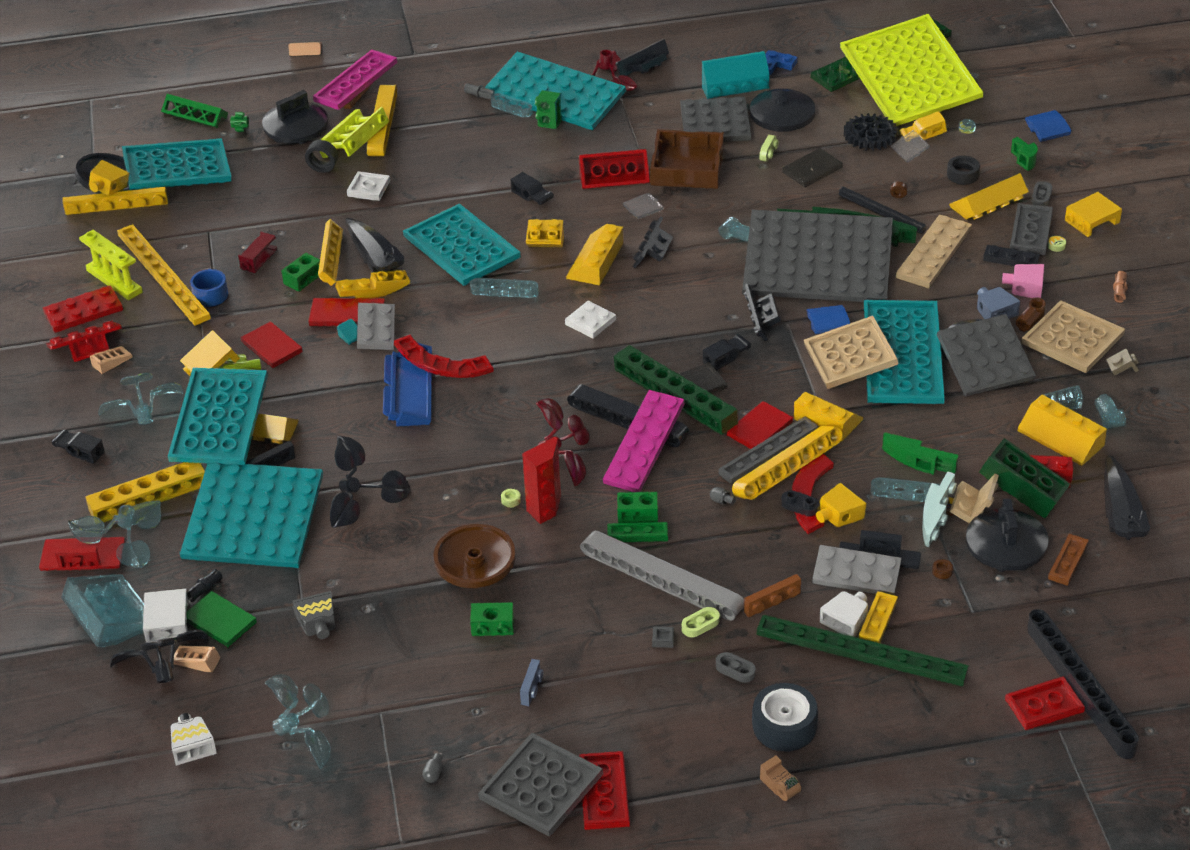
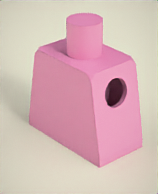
M1017 264L1014 267V274L1003 273L1002 284L1012 285L1013 295L1041 298L1044 264Z

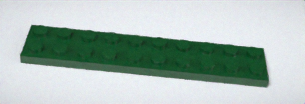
M932 19L945 38L952 36V30ZM843 57L811 72L810 77L830 92L860 79L847 57Z

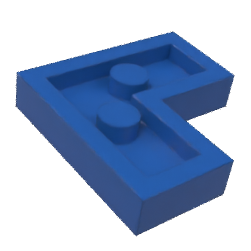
M768 50L766 52L769 75L773 73L776 67L792 70L797 64L798 57Z

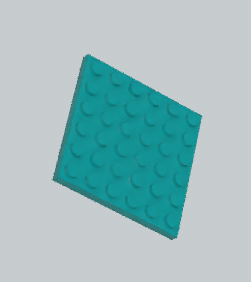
M207 463L180 551L181 559L299 568L323 478V470L253 464Z

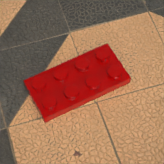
M111 285L42 307L54 333L123 311L122 304Z

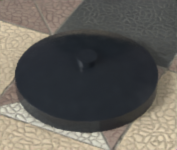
M772 89L758 94L751 101L750 117L758 126L767 130L778 132L794 131L812 122L815 117V104L809 96L792 89Z
M93 153L83 156L76 164L75 177L83 187L91 191L89 187L90 173L101 160H104L126 171L122 156L110 153ZM129 184L127 188L120 191H130Z

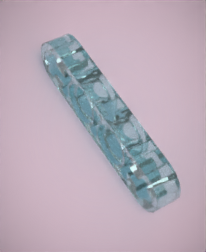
M475 278L470 281V292L474 295L533 298L539 294V286L535 281Z
M877 477L871 481V493L878 497L925 502L932 483ZM901 487V488H903L904 490H903V491H897V490H895V488ZM915 490H923L924 493H916Z

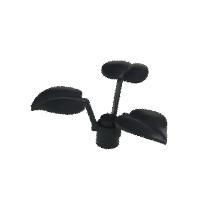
M337 437L334 455L335 463L339 469L351 472L346 474V478L340 480L339 488L342 492L338 493L332 500L330 508L332 528L351 525L357 521L360 515V506L357 501L352 500L353 495L351 493L357 492L359 488H382L381 498L388 503H398L409 495L410 485L406 477L396 470L388 471L383 475L382 485L360 484L359 480L352 477V475L357 471L356 466H360L365 462L364 448L359 442L350 437Z
M197 629L181 633L174 638L149 641L140 645L141 650H128L113 655L110 667L125 659L143 655L151 667L152 673H155L157 683L170 682L174 680L172 669H174L176 643L195 639L208 641V635L206 631ZM171 645L170 662H168V659H163L160 647ZM156 648L159 660L155 661L154 666L147 654V650Z

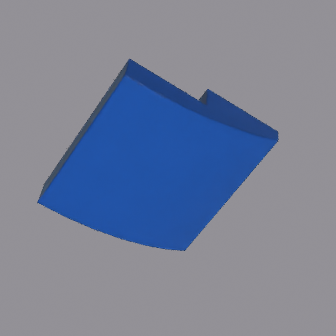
M1056 110L1025 118L1030 131L1036 133L1040 142L1067 136L1071 133L1069 125Z
M843 305L807 309V317L811 321V329L815 334L825 333L850 324Z

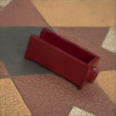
M260 231V236L241 255H238L240 269L256 273L278 250L277 246L270 245L276 239V236Z

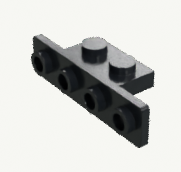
M662 39L616 62L619 76H626L632 72L646 73L650 71L651 67L662 65V62L667 60L666 55L669 54L666 41Z
M662 216L657 221L654 219L648 228L651 230H648L643 238L645 240L641 242L638 247L639 250L633 257L635 262L632 267L636 268L646 253L659 262L664 257L673 236L659 228L663 220Z
M746 284L744 285L746 289L744 295L749 302L747 304L748 309L753 314L750 317L754 325H756L754 327L755 333L758 337L761 336L764 341H767L768 337L765 329L781 321L775 298L771 293L757 300L750 286Z
M861 530L860 544L840 542L839 548L899 557L901 558L900 567L919 569L921 552L902 550V535Z

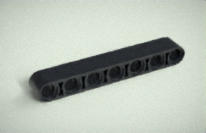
M579 384L567 397L571 407L626 429H629L640 408L638 405L583 384ZM676 420L665 444L678 447L689 435V428L684 423Z

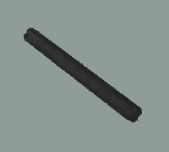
M844 186L839 189V196L884 217H890L895 221L917 227V232L920 234L926 231V224Z

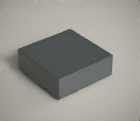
M653 626L652 647L673 648L674 627Z

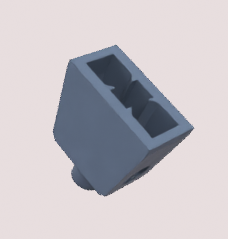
M982 287L978 290L977 309L984 319L1007 314L1010 319L1019 315L1020 301L1001 287L991 290Z

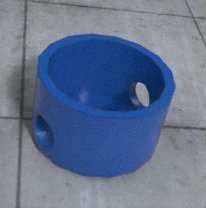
M202 270L192 276L190 280L193 295L204 307L220 305L229 295L225 275L219 270Z

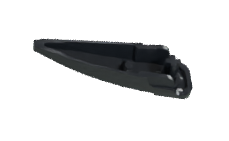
M351 217L345 219L349 234L364 263L368 265L372 273L377 270L384 272L393 271L394 268L404 264L405 259L402 253L378 231Z
M1107 456L1104 473V493L1110 532H1115L1118 536L1126 538V540H1130L1131 537L1147 536L1150 532V524L1134 485L1113 456Z

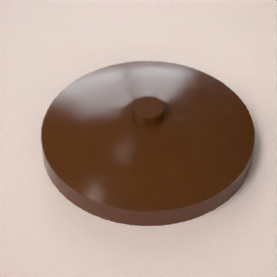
M469 524L457 527L441 537L434 549V564L438 574L447 582L464 588H480L492 585L507 576L515 563V546L512 539L501 529L486 524Z

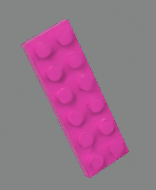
M371 49L313 95V101L340 110L397 64V57Z
M648 390L603 477L604 484L631 492H641L685 404L684 399Z

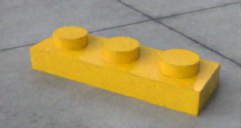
M877 591L859 633L860 639L876 643L881 642L897 604L898 596Z

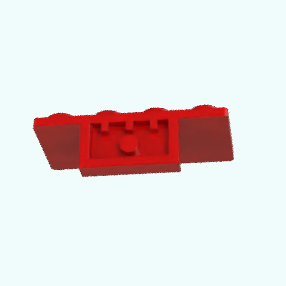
M111 320L102 323L103 326L87 327L85 332L82 333L74 331L68 333V337L60 338V336L49 339L50 342L46 343L50 350L69 345L73 361L77 362L90 358L95 353L109 350L105 334L122 329V326Z
M125 538L46 539L39 569L40 571L120 568Z

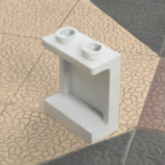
M186 589L144 593L143 632L146 642L157 641L163 638H174L181 633L188 632L186 620L189 600Z

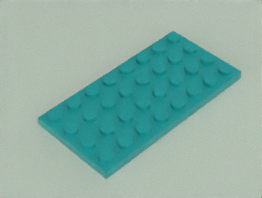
M518 51L485 86L487 89L494 90V98L533 111H537L535 98L540 94L541 90L560 93L562 120L590 130L595 129L626 92V86Z
M864 300V318L870 316L875 318L898 359V365L866 376L867 403L944 404L941 345L937 337V332L939 331L937 301Z

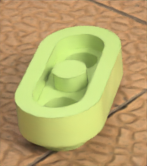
M769 134L763 143L760 151L761 161L768 162L769 159H772L774 149L778 148L779 140H777L775 135Z
M706 607L684 618L682 621L683 634L688 637H697L716 627L720 622L719 611L713 607Z

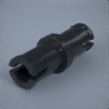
M213 569L204 578H199L196 584L187 590L188 600L190 599V602H194L203 593H208L212 586L223 579L221 572Z

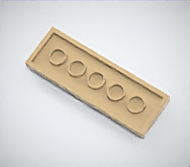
M939 214L896 272V278L930 288L971 231L972 224Z

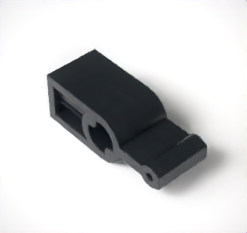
M524 172L510 179L511 192L527 201L533 199L539 205H542L554 198V194L551 191L545 190L538 180Z
M740 334L735 335L734 338L728 341L721 339L703 349V363L715 372L736 360L740 352L751 347V343Z
M64 429L51 441L53 446L66 449L71 456L93 464L105 453L102 439L83 432L73 434Z

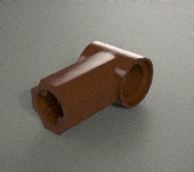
M1032 298L1029 301L1028 308L1016 319L1015 324L1019 330L1023 332L1029 331L1045 316L1046 302L1042 298Z

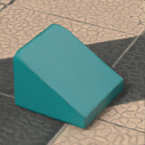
M349 319L337 326L338 336L348 344L357 341L358 326L354 320Z

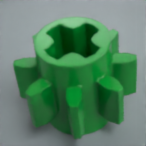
M235 112V116L230 118L231 128H235L236 132H244V128L249 127V117L245 116L243 112Z

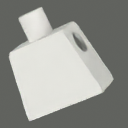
M847 592L839 593L820 608V623L841 634L856 637L867 617V596L863 592H857L854 596Z

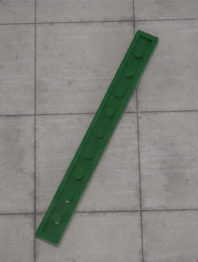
M762 615L756 635L959 686L964 685L969 665L767 615Z

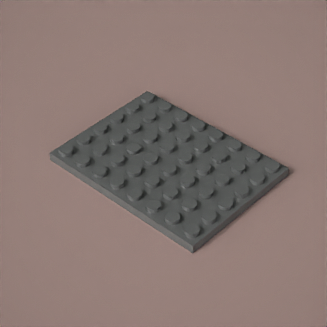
M752 209L742 294L746 292L744 285L748 284L754 294L760 296H767L772 293L776 297L855 302L887 300L893 218Z

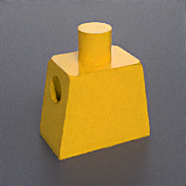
M101 160L90 173L89 187L93 192L100 191L106 195H111L127 188L130 173Z
M839 483L821 497L816 517L821 523L828 520L834 526L841 527L864 519L867 503L843 484Z

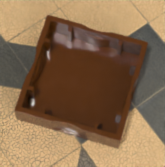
M657 129L655 152L652 155L650 166V185L718 189L724 150V132H686Z

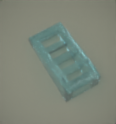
M1079 385L1043 394L1069 409L1082 408L1083 395Z

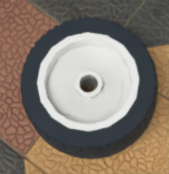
M776 683L760 691L754 700L752 708V726L755 736L766 747L781 752L799 750L808 745L813 740L818 726V707L813 695L804 687L793 683Z

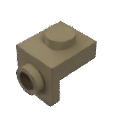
M1127 348L1106 359L1114 375L1130 367L1135 372L1139 371L1136 365L1139 363L1134 353L1130 354Z

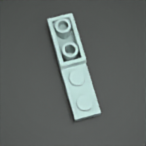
M947 472L940 486L934 483L931 484L925 499L922 531L924 543L927 547L931 545L932 541L937 540L940 526H944L948 519V515H946L948 496L954 493L957 485L954 482L955 474Z

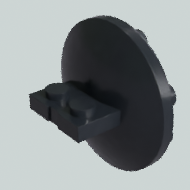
M305 90L277 101L276 106L270 109L262 120L265 134L277 143L304 144L307 140L321 136V133L328 124L326 111L321 106L308 102V95Z
M1003 499L1002 507L985 511L973 518L967 527L966 544L972 556L989 567L995 568L1000 572L1006 570L1024 571L1037 564L1045 556L1048 548V534L1045 527L1036 518L1025 512L1013 509L1011 499Z

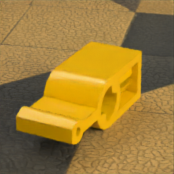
M938 111L917 119L913 126L902 128L899 131L905 142L909 143L919 137L922 140H926L947 132L945 119Z

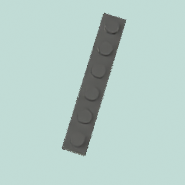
M807 417L801 418L719 468V475L732 485L746 474L818 429V425Z

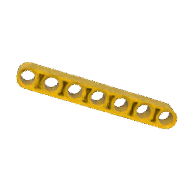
M397 85L379 86L374 113L380 107H383L389 122L368 140V156H385L397 100Z
M824 425L814 430L737 480L732 486L734 496L752 500L840 443L843 436L842 430L839 427Z

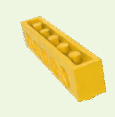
M183 462L85 496L89 512L95 524L98 525L200 489L205 470L201 463Z

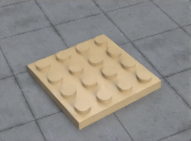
M1060 300L1022 337L1021 344L1087 373L1124 335L1125 329Z
M873 316L804 340V345L827 389L898 365L896 355Z

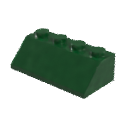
M1005 438L992 452L979 471L988 480L994 474L999 475L997 483L1003 491L1008 492L1020 503L1025 504L1043 518L1048 516L1070 486V483Z

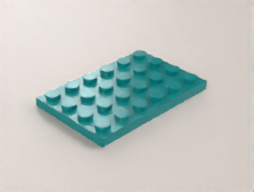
M222 138L122 146L125 168L130 173L128 180L130 190L231 181V172Z
M460 203L403 230V236L463 286L521 258V252Z
M193 367L168 453L169 462L245 465L268 377L267 370Z

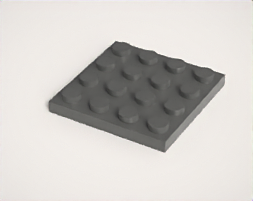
M745 97L680 100L683 131L724 132V142L751 140Z
M1007 314L937 332V337L965 397L1033 380L1036 376Z
M531 733L481 789L478 797L485 803L550 837L602 777L603 769Z

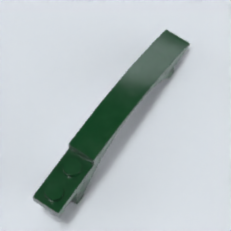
M814 206L812 211L777 209V211L880 217L850 210ZM893 220L891 245L898 247V242L916 243L917 227Z

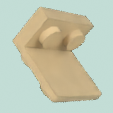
M994 474L980 491L962 481L958 485L950 512L968 523L979 514H982L984 508H989L994 501L992 495L998 488L997 479L999 475Z

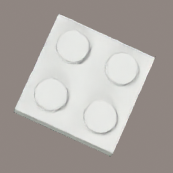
M358 171L347 189V196L380 201L390 182V176Z
M587 301L565 319V325L594 339L616 321V314Z

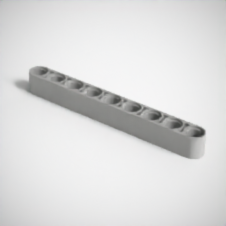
M592 531L580 545L582 552L588 557L702 609L713 607L719 611L720 617L724 619L734 620L744 608V599L741 595L599 531Z

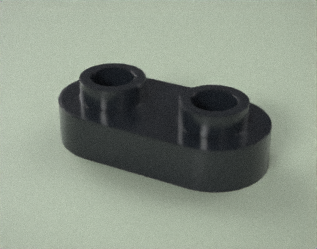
M793 490L786 491L781 496V505L787 510L805 516H814L819 511L820 503L814 497Z

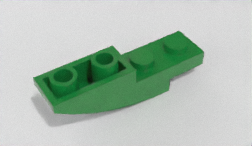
M884 432L882 449L897 461L916 470L933 475L936 470L956 473L958 465L957 454L922 447V441Z

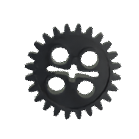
M867 113V116L861 114L858 117L855 115L854 119L850 118L849 121H846L843 136L845 141H848V144H853V147L859 146V149L865 148V151L869 148L872 151L875 148L881 150V147L887 148V145L892 146V142H896L898 127H896V123H893V120H888V117L882 118V115L876 116V113L870 116Z

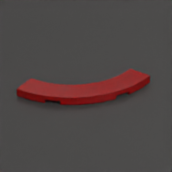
M411 334L394 340V346L408 361L436 375L452 378H470L494 372V368L486 355L455 361L425 351V348L413 339Z
M824 454L812 460L797 473L792 490L811 496L815 482L826 472L833 469L834 463ZM794 512L798 523L807 534L824 526V522H819L816 515L805 516Z

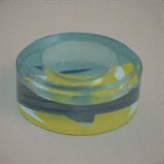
M964 119L959 122L960 132L970 134L975 131L976 123L973 120Z

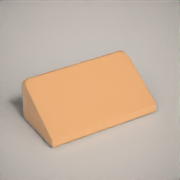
M290 43L289 55H320L322 43Z

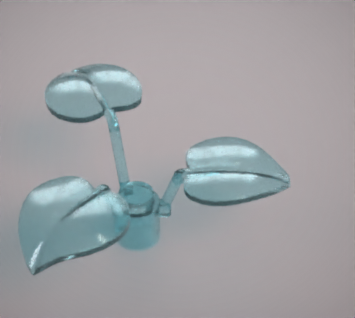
M152 373L126 376L121 379V384L131 385L135 383L140 403L136 406L137 409L134 408L131 400L116 399L101 404L98 414L100 416L111 409L129 405L134 417L137 416L139 425L150 424L153 422L154 396L167 393L183 394L182 386L176 382L157 386L149 392L150 404L148 406L147 403H143L139 382L152 379Z
M148 501L134 506H121L118 515H114L113 520L105 529L103 521L94 516L69 520L68 525L71 533L79 541L86 544H94L100 542L102 534H106L117 521L121 528H127L128 542L118 546L116 550L118 560L124 565L142 568L149 562L150 550L147 544L141 540L131 541V526L137 524L142 529H152L158 526L161 520L160 501Z
M279 674L271 677L265 684L272 689L281 704L287 708L283 714L279 715L278 719L273 721L275 732L280 736L288 732L290 735L304 732V739L319 769L323 768L331 753V747L325 735L319 730L314 732L311 727L296 728L299 724L298 717L310 709L318 718L328 714L329 703L326 696L319 687L309 683L303 687V697L309 706L297 714L289 713L297 706L299 701L296 697L298 695V688L287 675Z

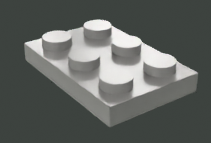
M358 303L357 349L394 350L395 304Z

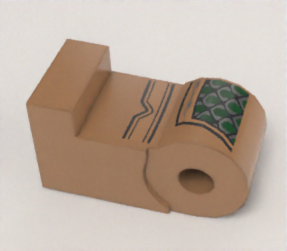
M774 756L761 764L760 779L782 800L787 801L801 792V786L797 778L781 765L782 761L777 756Z

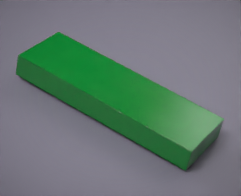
M608 523L607 535L621 542L668 541V523Z

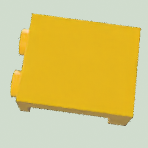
M1096 192L1067 206L1065 221L1085 236L1090 237L1092 229L1106 221H1110L1114 225L1120 223L1122 208L1101 193Z
M212 330L180 361L185 366L183 370L191 376L193 367L219 368L229 358L236 363L240 357Z

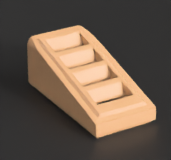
M120 346L95 353L90 356L92 366L101 374H104L133 356L124 347Z
M179 645L174 654V665L204 672H213L220 660V655L215 647Z

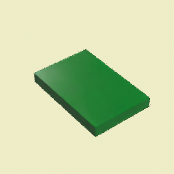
M211 591L187 611L186 622L197 629L206 631L208 636L229 647L255 625L257 620L253 615Z

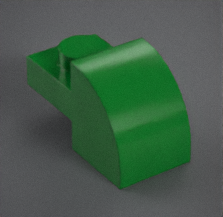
M1019 137L1013 138L1011 153L1017 157V164L1027 171L1033 169L1037 160V145L1034 142L1028 145Z

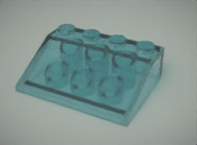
M122 574L67 578L61 598L97 647L114 646L143 633L144 603Z

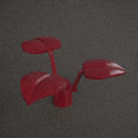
M615 50L600 51V59L597 61L592 76H595L598 68L611 70L612 78L614 79L611 82L626 86V92L636 89L637 85L630 77L624 75L615 76L614 71H617L615 63L621 60Z
M546 398L536 402V405L543 412L546 421L554 429L538 445L553 438V435L563 426L561 421L564 418L563 411L560 405L553 399ZM571 415L568 418V427L572 433L560 439L558 438L559 454H564L565 463L575 487L586 476L585 464L579 454H574L572 450L559 449L562 446L561 442L574 436L578 445L583 446L589 442V432L579 416Z

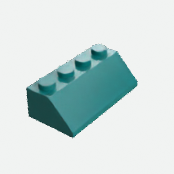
M765 51L702 61V89L707 99L769 89L770 75Z

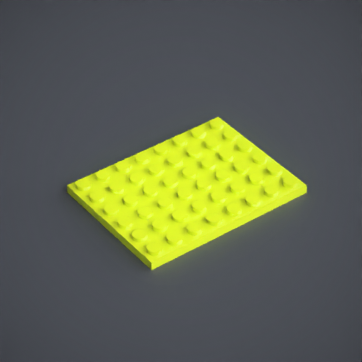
M929 14L840 43L841 50L884 116L888 117V120H893L896 126L983 98V91Z

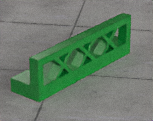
M171 94L166 95L161 109L162 113L215 128L218 127L221 117L227 119L228 112L221 108ZM169 103L174 104L176 107L171 111L167 110ZM183 107L188 108L189 112H187L184 115L181 113L180 110ZM200 111L203 115L195 118L194 113ZM209 115L215 116L213 123L209 122L207 118Z

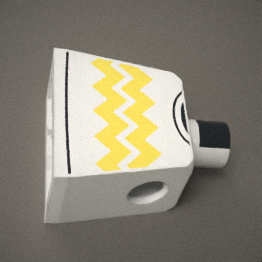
M184 713L178 717L179 722L171 725L172 752L176 765L217 754L213 736L201 717L191 718L190 714Z

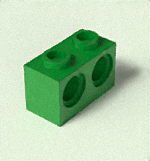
M541 90L540 94L535 98V106H537L535 117L538 120V126L557 129L562 121L560 93Z
M304 253L281 270L283 284L300 292L319 277L320 259Z
M657 492L617 493L618 523L658 522Z

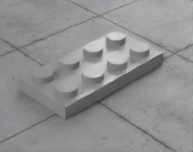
M820 545L812 583L877 594V591L895 595L901 558Z

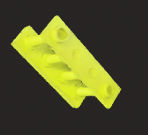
M380 107L371 116L363 117L360 109H355L321 140L330 142L336 149H345L347 155L351 156L389 122V119L383 107ZM319 151L322 158H328V155Z
M91 230L79 237V240L90 247L93 261L85 265L89 273L107 286L111 285L114 291L128 301L143 293L142 287L131 280L128 266L136 262L135 258L95 230Z

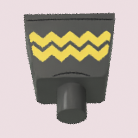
M331 591L292 601L295 617L306 635L317 634L319 639H325L329 636V631L336 628Z

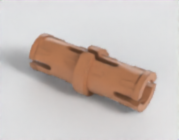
M1118 271L1115 274V282L1113 284V290L1115 291L1114 300L1119 303L1124 302L1126 299V291L1128 289L1126 282L1127 273L1124 271Z

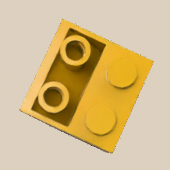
M528 220L526 245L528 247H563V220Z

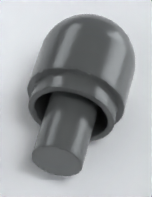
M714 487L710 491V498L721 505L729 503L733 505L736 502V497L731 496L730 492L724 488Z
M435 753L433 759L428 760L424 767L422 775L426 782L434 783L441 775L443 770L441 760L443 756L439 753Z

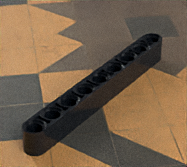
M1041 609L1032 610L1029 613L1028 634L1059 676L1065 677L1085 706V711L1117 755L1123 759L1133 758L1136 755L1139 741L1136 731L1049 615Z

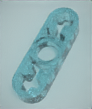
M500 93L491 96V106L493 108L520 117H530L533 114L532 104Z

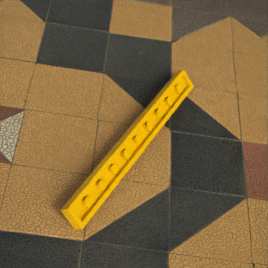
M133 224L117 230L121 240L194 326L211 319L210 313Z

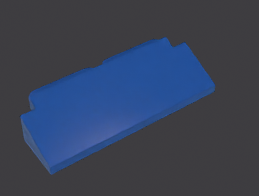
M418 343L425 348V351L432 354V346ZM399 351L398 353L392 352V355L385 356L384 382L389 384V386H385L383 391V414L388 416V420H396V426L429 425L431 422L432 373L412 364Z

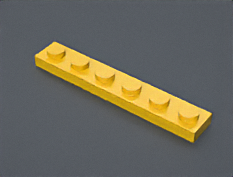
M165 187L120 191L111 195L101 193L63 197L66 215L168 204Z
M329 219L325 225L318 271L319 278L330 286L336 282L343 229L332 219Z

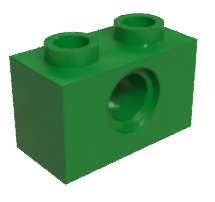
M513 602L471 603L470 625L472 636L513 635Z

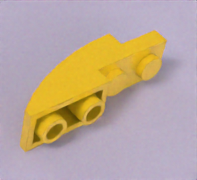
M405 270L380 271L371 273L370 279L361 278L336 281L335 287L340 297L379 298L410 284V279Z

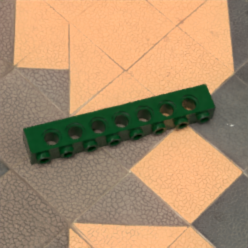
M628 345L613 356L617 372L647 390L684 399L685 404L681 411L717 433L723 435L738 424L737 409L734 406L722 401L719 397L712 395L707 390L702 389L692 381L660 364L640 350Z

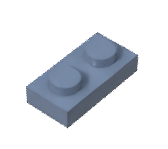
M531 659L520 689L521 705L530 706L532 698H536L537 684L543 679L540 660Z

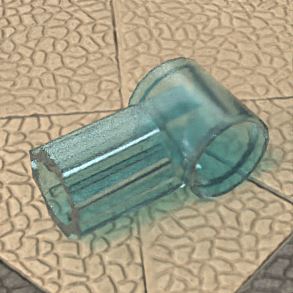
M731 216L718 228V231L725 239L734 237L748 242L750 227L740 224L737 218Z
M1103 394L1095 399V406L1101 415L1103 427L1111 429L1125 426V413L1122 409H1117L1111 397Z

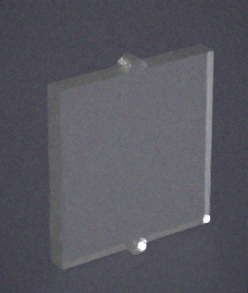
M912 130L892 144L891 147L908 163L915 157L920 156L930 146Z
M649 193L623 202V206L638 220L663 210V206L658 202V199H655Z

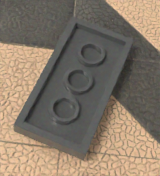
M1018 203L1010 248L1045 255L1053 207Z

